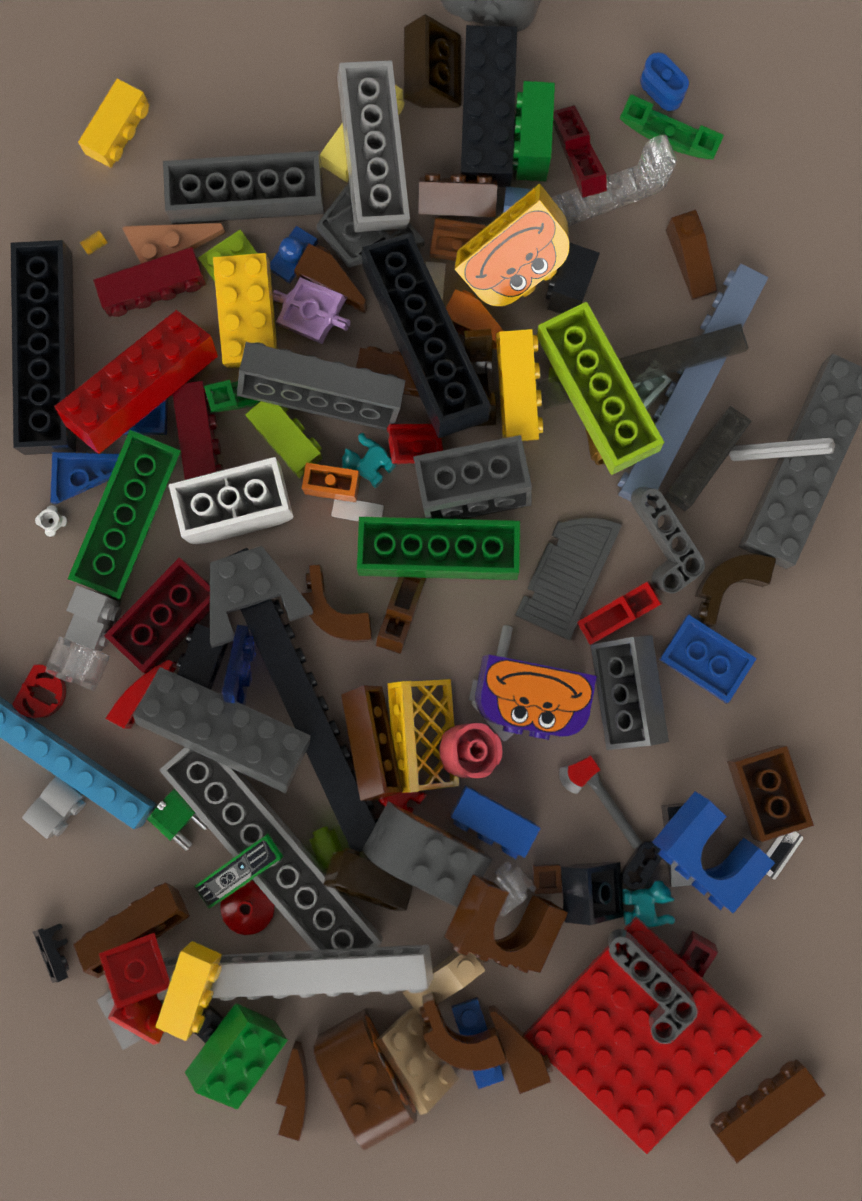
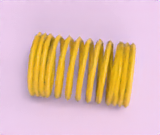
M99 230L90 235L89 239L86 238L80 242L88 255L91 252L93 253V251L95 252V250L97 251L99 247L101 248V246L103 247V245L108 244Z

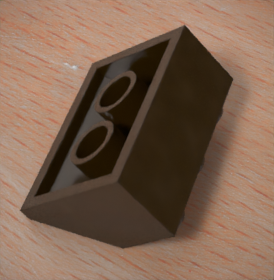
M424 14L404 27V99L421 108L461 107V35Z

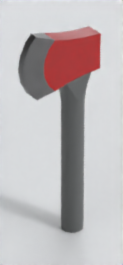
M591 755L579 762L561 767L559 769V777L562 785L567 790L578 794L587 783L597 794L633 849L642 844L638 835L603 786L598 774L600 768Z

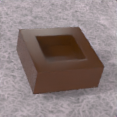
M560 864L532 865L534 894L562 893Z

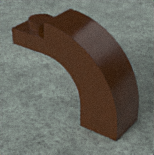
M321 565L309 566L310 573H306L307 589H312V592L301 594L312 607L313 614L309 616L313 622L328 635L342 641H373L370 614L368 612L342 614L332 609L325 596Z
M433 992L422 996L423 1006L419 1007L425 1024L430 1022V1024L423 1026V1037L430 1049L440 1059L459 1069L471 1071L486 1070L507 1062L495 1027L475 1035L456 1033L445 1023Z

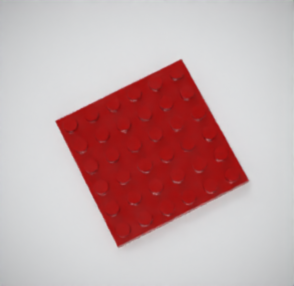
M636 916L623 930L629 932L690 992L697 1007V1017L674 1041L668 1044H661L655 1041L652 1037L649 1017L659 1004L612 958L607 946L528 1028L524 1036L540 1050L543 1056L547 1054L552 1065L641 1150L648 1154L762 1037V1034ZM617 942L616 948L621 946L629 957L630 953L627 951L626 943L620 944ZM639 961L635 964L634 968L642 971L647 969L649 963ZM659 982L656 984L655 989L664 991L669 987V983ZM680 1002L676 1009L685 1011L689 1008L690 1004ZM660 1022L656 1028L661 1031L666 1030L670 1024Z

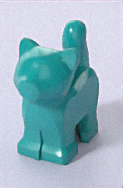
M360 433L358 440L362 445L369 448L361 459L356 452L346 448L345 454L342 457V468L358 470L360 476L369 480L376 489L383 481V476L378 470L385 468L388 473H391L397 464H392L391 457H389L382 446L374 440L367 438L364 433Z
M654 881V884L649 889H639L636 891L622 889L625 905H634V910L631 913L624 911L625 926L636 916L648 927H658L667 923L672 925L675 923V918L672 915L657 916L655 903L665 904L674 901L670 888L663 881Z

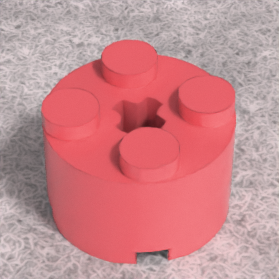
M459 724L443 733L440 743V758L445 771L456 777L484 778L492 773L496 765H499L502 759V743L499 736L486 724Z

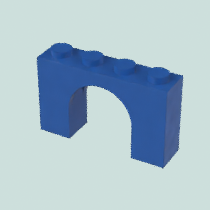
M694 791L652 842L660 849L658 855L670 865L675 862L677 864L675 870L686 880H689L690 877L694 880L691 884L703 895L707 892L710 894L708 900L719 910L725 907L734 913L775 862L759 847L743 837L721 864L710 869H703L701 864L703 847L708 838L727 816L710 800Z

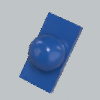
M296 226L289 237L281 241L279 251L270 263L271 272L290 284L296 276L294 269L307 245L311 244L316 247L318 239Z

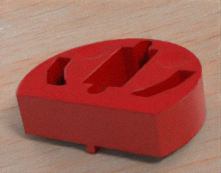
M35 664L25 682L22 683V687L12 705L19 713L26 717L44 718L51 716L61 708L65 701L66 683L62 675L54 668ZM44 673L55 674L53 679L40 678ZM40 685L55 693V699L58 700V703H51L50 705L35 697L32 687ZM26 702L28 703L29 707L35 711L34 714L29 710Z

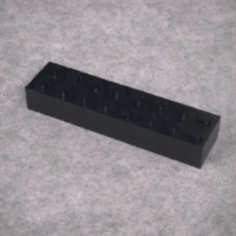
M411 232L362 247V267L437 437L441 438L488 422L491 404Z
M63 240L11 243L13 448L24 455L52 454V452L74 453L76 452V435L65 426L54 407L75 390L72 251Z

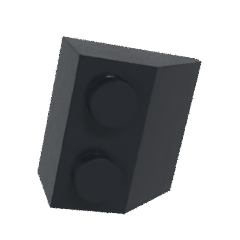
M620 862L583 863L561 867L563 909L568 912L564 920L565 923L595 925L624 917Z

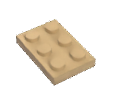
M414 1007L407 1010L375 1042L418 1112L422 1115L428 1113L459 1078L451 1065L440 1059L426 1043L423 1037V1026H425V1023Z

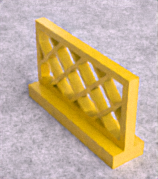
M451 679L387 683L391 734L403 792L410 793L458 787L459 777L449 773L450 781L444 782L438 776L443 768L440 752L436 749L443 733L455 726ZM442 685L443 698L439 702L431 693L437 686ZM411 687H417L424 694L418 703L412 699ZM427 699L436 707L430 716L421 708ZM439 712L445 716V724L442 729L434 722ZM417 713L425 720L420 730L414 726V717ZM429 726L438 733L432 743L423 736ZM419 740L428 748L421 758L416 754V744ZM431 753L440 760L434 770L425 763ZM423 768L430 776L424 784L419 785L418 772Z

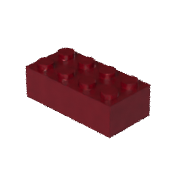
M179 557L111 627L104 637L142 673H147L158 666L188 635L190 629L195 628L196 624L210 612V584L185 560Z

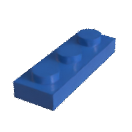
M477 997L451 1006L460 1034L475 1035L488 1030ZM500 1065L486 1070L472 1071L478 1089L504 1081Z

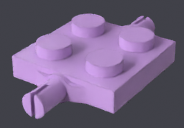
M301 277L289 294H284L278 290L273 291V301L283 304L282 311L276 321L282 328L322 344L333 326L342 328L345 331L349 329L347 326L350 327V320L339 316V312L346 300L343 294Z

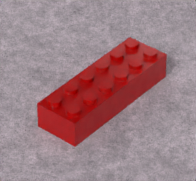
M175 310L54 407L65 426L95 452L100 454L218 357L212 337L178 310Z

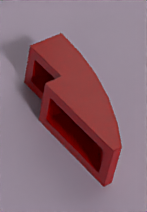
M647 581L579 620L577 624L591 645L658 607L663 602L651 582Z
M167 660L141 676L117 700L105 719L123 729H131L135 722L133 714L159 668L162 667L174 673L177 668V662Z

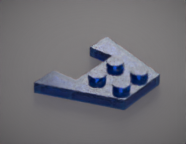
M237 625L222 689L224 702H238L242 705H246L247 688L251 686L252 671H249L250 662H254L256 646H253L254 636H250L249 628L245 625Z

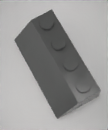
M637 636L591 644L606 750L652 746L669 742L653 636Z

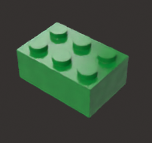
M524 81L522 92H517L513 170H517L516 180L547 181L552 153L555 83Z
M235 1003L187 1068L185 1074L196 1094L238 1110L288 1039L276 1021Z

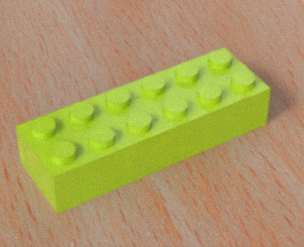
M587 301L538 325V341L610 474L613 475L659 452L664 444V440Z

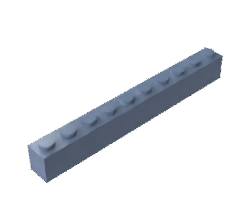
M741 263L735 272L730 270L723 283L727 288L724 293L719 292L712 304V307L715 308L712 316L707 314L700 329L704 330L701 337L698 338L696 336L688 351L692 352L689 360L683 359L676 372L680 374L677 383L672 381L665 393V396L669 397L665 406L660 403L653 418L657 419L655 426L664 440V444L659 452L633 464L629 473H623L617 485L621 487L618 493L619 496L631 502L633 491L639 487L659 489L769 277Z

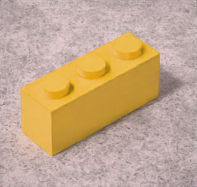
M118 78L115 80L78 141L85 155L112 168L115 161L121 158L123 148L128 140L134 137L140 120L144 119L148 113L149 103L144 92Z
M193 941L181 950L156 1028L184 1041L194 1032L198 1033L205 1020V1016H202L203 1010L209 1005L213 996V991L210 990L212 983L216 982L222 966L219 965L221 953Z

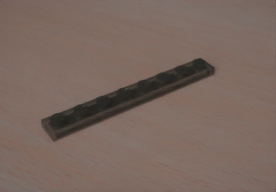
M737 324L619 358V361L632 384L740 354L746 352L749 347L742 325ZM558 376L537 382L538 390L541 391L544 410L571 402Z

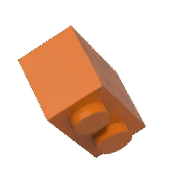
M306 463L301 489L305 495L357 503L361 477L358 470Z

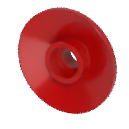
M250 880L221 901L220 905L224 923L233 932L241 935H253L262 931L272 920L275 905L254 880ZM243 904L250 906V913L245 914L242 912L241 907Z

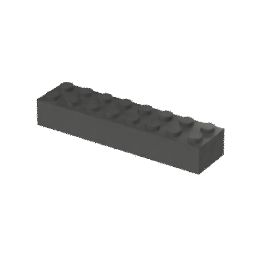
M833 353L822 363L787 441L831 437L835 443L834 452L824 455L779 458L738 547L753 554L776 558L775 564L785 569L796 565L862 419L861 366Z

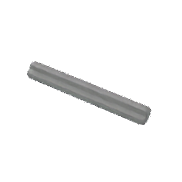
M830 437L736 445L730 449L729 456L732 461L824 455L834 452L835 443L833 438Z

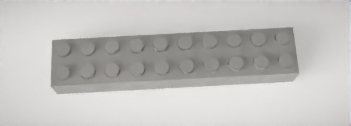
M186 747L159 769L233 857H236L259 839L269 834L284 857L257 875L253 880L313 950L378 947L382 943L383 936L346 893L323 885L327 871L241 772Z

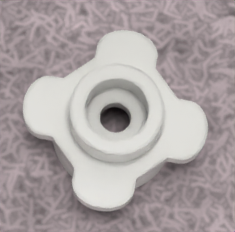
M50 505L36 517L35 523L45 530L47 536L52 537L56 535V531L60 527L67 525V518L58 513L56 506Z

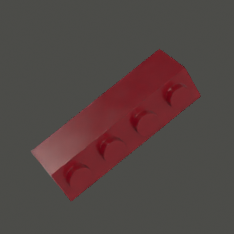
M192 247L93 280L102 309L109 317H120L125 315L127 311L136 308L144 309L151 306L153 302L159 300L168 301L175 298L177 294L195 292L201 286L206 285L198 258Z
M203 381L185 383L173 393L185 480L224 470L223 465L218 463L217 455L221 454L220 442L214 436V429L218 428L215 413L211 414Z

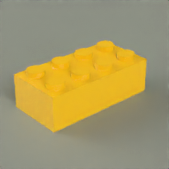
M266 253L213 257L222 364L227 368L240 367L246 342H258L267 347L277 349L270 260Z
M532 329L496 333L502 437L508 438L521 435L522 441L539 440V433H543V419L538 416L537 406L542 405L541 391L536 390L535 379H540L539 362L534 363V352L538 351V337L533 335Z

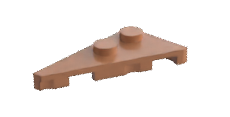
M221 223L125 226L122 228L141 264L190 247L195 249L226 233Z

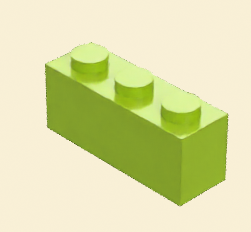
M262 401L245 414L247 419L295 475L301 478L304 475L306 463L317 464L323 459L319 452L322 447L313 437L308 439L303 434L305 428L297 418L293 420L289 418L286 414L288 411L287 407Z

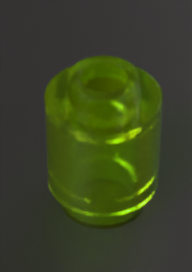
M327 826L313 831L314 837L309 839L319 864H322L323 869L329 867L333 852L343 851L335 830H328Z

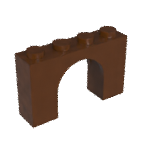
M473 874L444 936L453 944L452 949L465 956L469 952L473 953L475 957L488 962L489 958L493 959V961L503 967L508 968L509 964L524 973H528L529 970L540 973L568 912L550 900L532 895L516 929L504 938L495 939V924L509 892L494 881Z

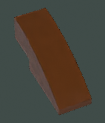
M398 577L377 636L376 646L399 654L402 653L427 578Z
M295 1041L276 1100V1104L286 1107L278 1135L296 1141L300 1140L308 1105L307 1066L301 1042Z

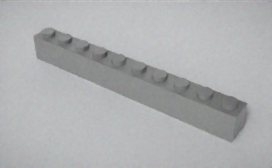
M411 945L226 954L221 956L219 965L222 966L216 982L212 983L210 990L213 991L212 998H221L223 1001L232 1000L236 997H247L249 1000H254L262 996H273V998L280 999L300 994V997L303 998L326 993L327 996H338L346 992H354L355 995H365L371 991L392 994L398 990L420 993L428 989L433 980L430 946ZM165 957L163 959L170 982L179 957ZM168 990L158 993V1000H165Z

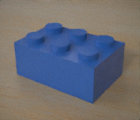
M465 785L450 813L451 818L454 819L453 824L466 832H468L469 828L478 832L477 838L489 845H492L495 841L502 845L500 847L502 852L517 859L518 855L523 858L526 857L541 829L536 823Z

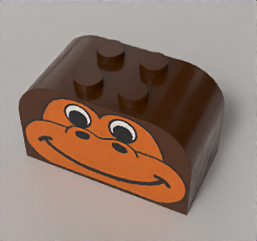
M366 1008L317 1035L313 1046L320 1072L355 1140L363 1150L373 1147L417 1121V1108L375 1042L380 1035Z

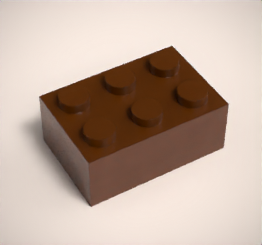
M777 745L727 761L754 840L764 842L814 826L787 746Z

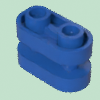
M653 53L645 62L640 84L645 92L662 109L674 111L683 102L689 86V80L667 55Z

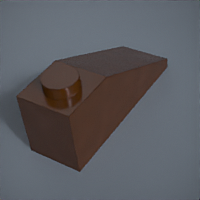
M696 209L672 217L666 228V233L691 299L694 300L715 293L717 287L706 235Z
M308 244L294 269L297 280L301 277L343 294L346 298L345 304L365 313L367 310L366 300L331 255L330 251L320 245L315 247Z
M495 1005L489 1006L490 1015L519 1093L522 1094L550 1083L551 1080L548 1073L552 1072L553 1069L547 1054L542 1056L540 1050Z

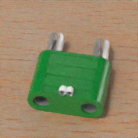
M175 788L147 818L168 840H175L185 851L190 849L189 847L192 846V843L180 832L191 819L203 830L208 829L207 825Z

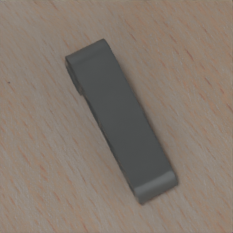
M639 487L631 495L632 506L667 558V561L653 572L651 576L652 584L657 589L670 594L677 593L703 573L705 561L662 493L654 488ZM663 515L664 523L659 528L658 519ZM675 537H677L678 544L673 549L672 541ZM691 558V566L686 570L685 564ZM670 574L671 580L668 583V585L665 586L664 580L666 576Z
M623 929L614 930L608 937L610 955L659 1004L649 1017L652 1037L661 1044H668L674 1041L697 1017V1007L693 996L629 932ZM617 942L620 944L626 943L627 951L630 953L629 957L621 946L616 948ZM639 961L649 963L647 969L642 971L635 969L634 966ZM659 982L669 983V987L664 991L655 989L656 984ZM680 1002L690 1004L689 1008L685 1011L677 1010L676 1006ZM660 1022L670 1024L666 1030L661 1031L656 1028Z

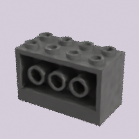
M521 435L414 456L426 518L467 519L531 506L532 485Z

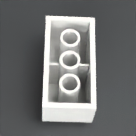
M276 457L169 484L181 537L190 544H205L274 527L293 518L281 465Z

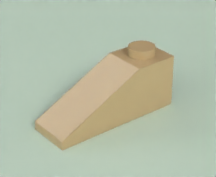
M455 951L432 969L433 980L428 989L420 993H410L409 990H405L403 994L412 1007H415L419 1015H421L419 1007L423 1006L422 996L433 992L437 1004L442 1002L485 971L484 963L481 959L475 957L473 953L469 952L465 956Z

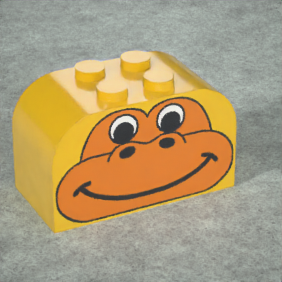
M539 183L457 250L455 270L476 295L489 305L506 306L515 302L521 296L527 297L535 290L539 282L543 279L547 281L556 274L557 269L566 260L569 252L567 219Z

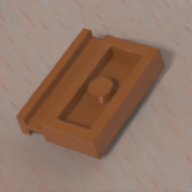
M435 218L430 257L456 261L457 250L481 232L486 225Z

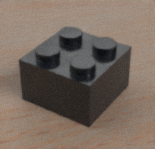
M570 242L568 256L557 269L548 286L545 298L550 300L548 310L562 314L582 304L600 255L599 252Z

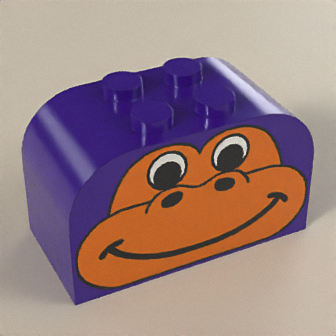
M488 654L482 656L475 703L483 718L491 723L503 725L502 731L522 735L523 730H528L529 736L549 740L550 735L560 737L571 736L579 732L589 719L597 676Z

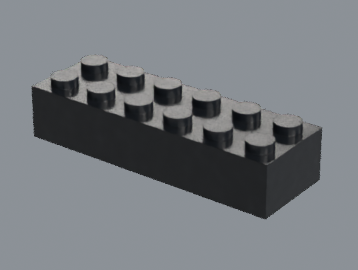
M466 25L461 174L466 175V179H477L478 175L492 176V180H497V187H511L513 175L517 27Z

